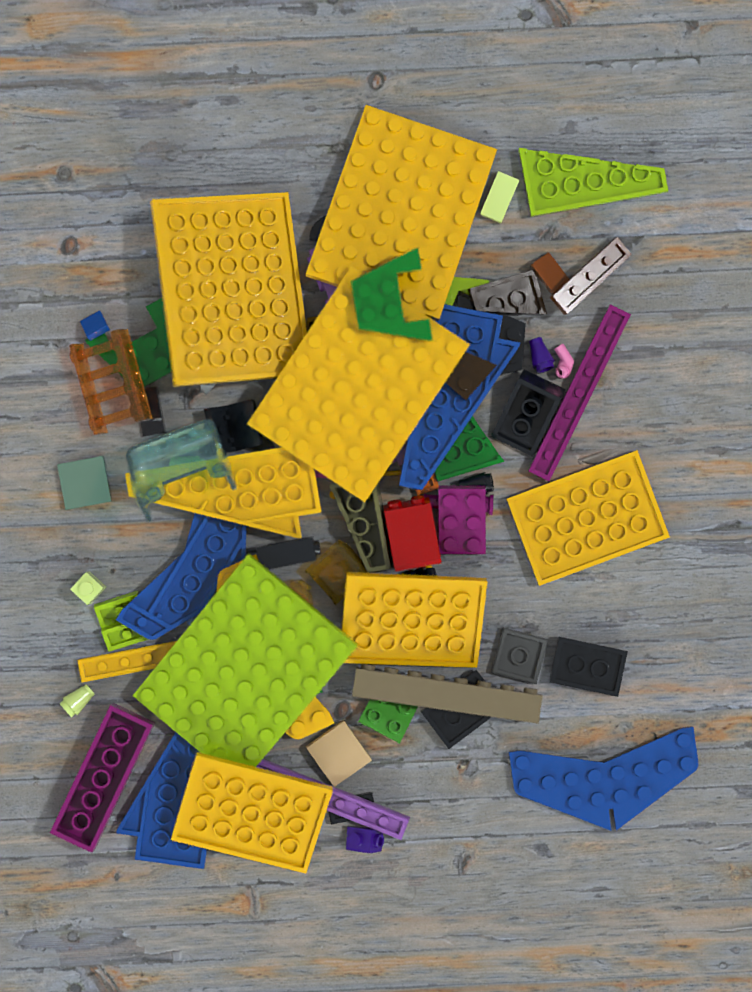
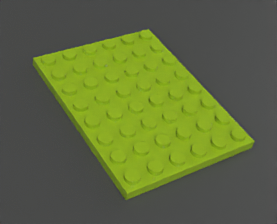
M248 554L137 689L133 697L200 753L256 767L359 644L251 554Z

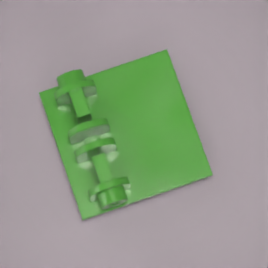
M370 699L358 722L400 744L418 706Z

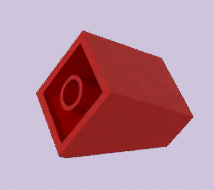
M418 495L408 501L401 502V500L397 499L383 505L395 572L442 563L429 497Z

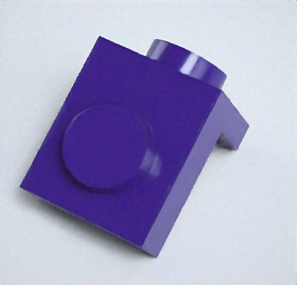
M358 826L347 827L346 850L369 854L382 851L384 844L382 832Z

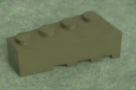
M379 482L366 502L337 483L329 484L367 572L394 568Z

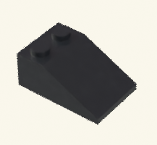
M524 369L491 437L533 457L566 389Z

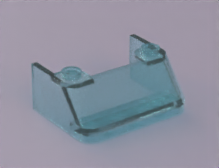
M202 420L137 444L126 453L134 497L148 522L152 520L149 504L163 497L165 484L207 469L209 475L213 478L226 476L232 491L237 489L225 448L218 430L211 420Z

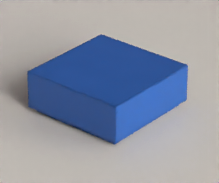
M100 310L80 321L90 341L110 331Z

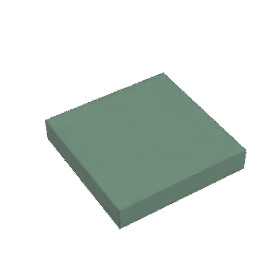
M104 456L57 464L65 510L112 502Z

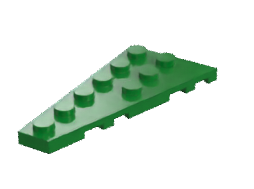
M472 416L435 470V475L438 482L505 461L498 454Z

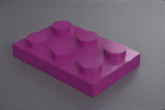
M439 485L440 554H486V486Z

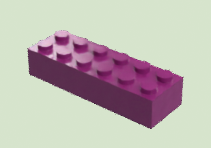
M113 703L109 706L51 828V834L91 853L96 849L155 722L118 704Z

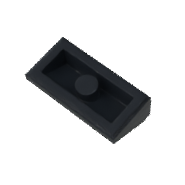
M158 387L135 391L143 437L166 433Z

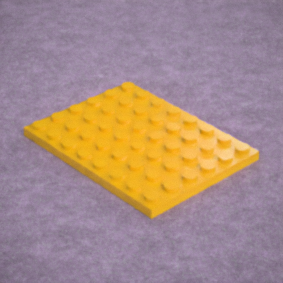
M365 105L306 276L338 287L351 266L365 275L395 258L418 248L422 270L397 274L400 297L429 318L439 321L497 149Z
M288 192L152 199L150 204L173 385L186 386L278 378L307 334Z
M351 266L247 424L366 502L470 344L402 299L404 322L429 319L433 341L359 330L351 281L364 274Z

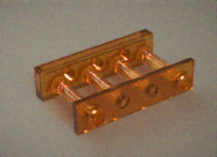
M128 329L111 331V341L84 349L83 344L69 345L71 350L70 359L76 368L89 415L88 423L94 435L108 433L106 425L133 417L135 422L153 419ZM113 349L116 351L117 363L94 371L90 370L87 358ZM118 372L122 373L123 386L97 394L93 380ZM122 395L129 397L130 407L128 409L103 416L100 402Z

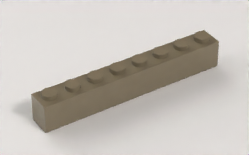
M361 664V668L356 667L353 697L539 724L543 695L537 693L538 689L524 687L523 691L514 690L515 686L501 684L500 688L491 687V682L477 681V685L469 684L468 679L454 677V681L445 680L444 675L431 674V678L422 677V672L408 670L407 674L398 673L399 669L385 667L384 671L375 670V665Z

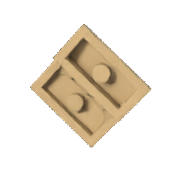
M344 719L306 745L307 750L334 787L372 761L370 755L358 741L356 735Z

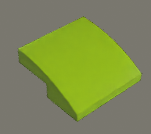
M138 590L94 604V610L100 623L101 633L108 652L148 640L116 621L122 609L139 594Z

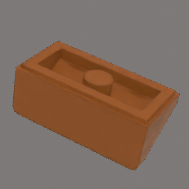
M549 252L530 265L533 270L535 269L536 275L551 294H554L569 280Z

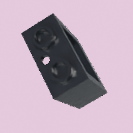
M314 536L258 546L257 554L261 564L267 569H274L316 561L318 559L317 555H321L319 540L314 541Z

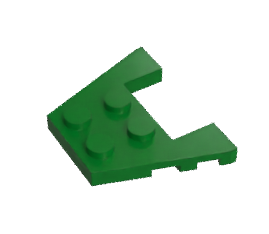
M418 248L351 281L359 330L433 341L430 320L404 322L397 274L422 270Z
M163 298L146 306L157 328L115 351L106 333L91 341L88 338L85 340L97 354L138 391L172 373Z

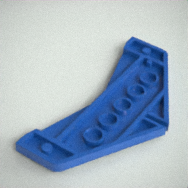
M194 513L184 552L122 609L116 621L143 637L154 640L200 614L217 592L219 572L245 559L247 526Z
M693 726L676 729L670 732V734L605 762L525 750L509 751L513 787L518 795L610 831L612 830L609 809H613L615 829L618 830L694 773L698 768Z

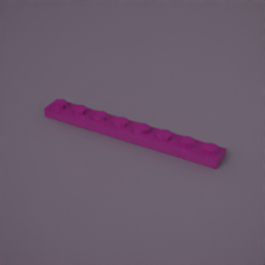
M611 304L609 305L528 472L548 482L550 481L631 314Z

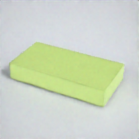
M498 171L480 215L501 224L519 180Z

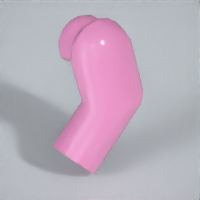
M563 343L554 349L560 359L555 374L561 379H565L571 374L574 365V359Z

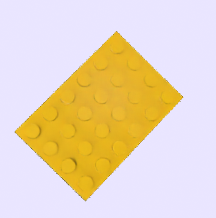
M638 450L506 499L538 586L670 538Z
M346 572L341 630L359 645L344 663L477 668L487 579L477 577Z
M196 752L171 834V840L306 874L333 787Z

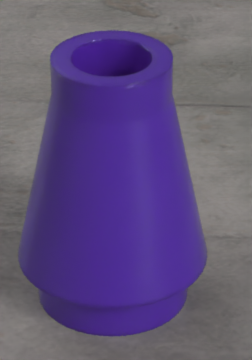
M542 337L530 340L529 345L533 369H536L537 373H544L553 369V362L555 360L544 344Z

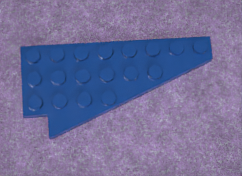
M444 304L439 321L434 320L470 344L465 352L494 363L497 366L466 401L444 383L408 437L399 483L400 487L423 490L519 348L520 342L499 339L502 315Z
M176 732L117 828L116 833L138 836L135 860L204 869L207 849L171 840V834L196 752H199Z

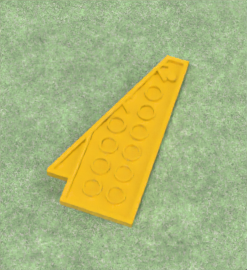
M282 447L125 473L129 497L294 538H302L299 516L322 512L315 469Z

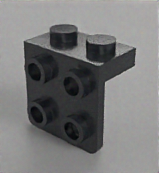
M250 399L228 406L204 409L213 455L236 452L263 444L262 434L247 424L257 409L255 400Z

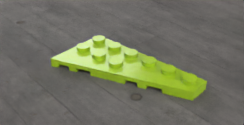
M526 148L518 149L531 217L668 192L664 168L625 164L617 161H604L568 154L548 153L547 151L527 150Z

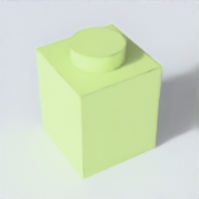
M86 572L70 590L84 603L90 605L107 587L91 572Z

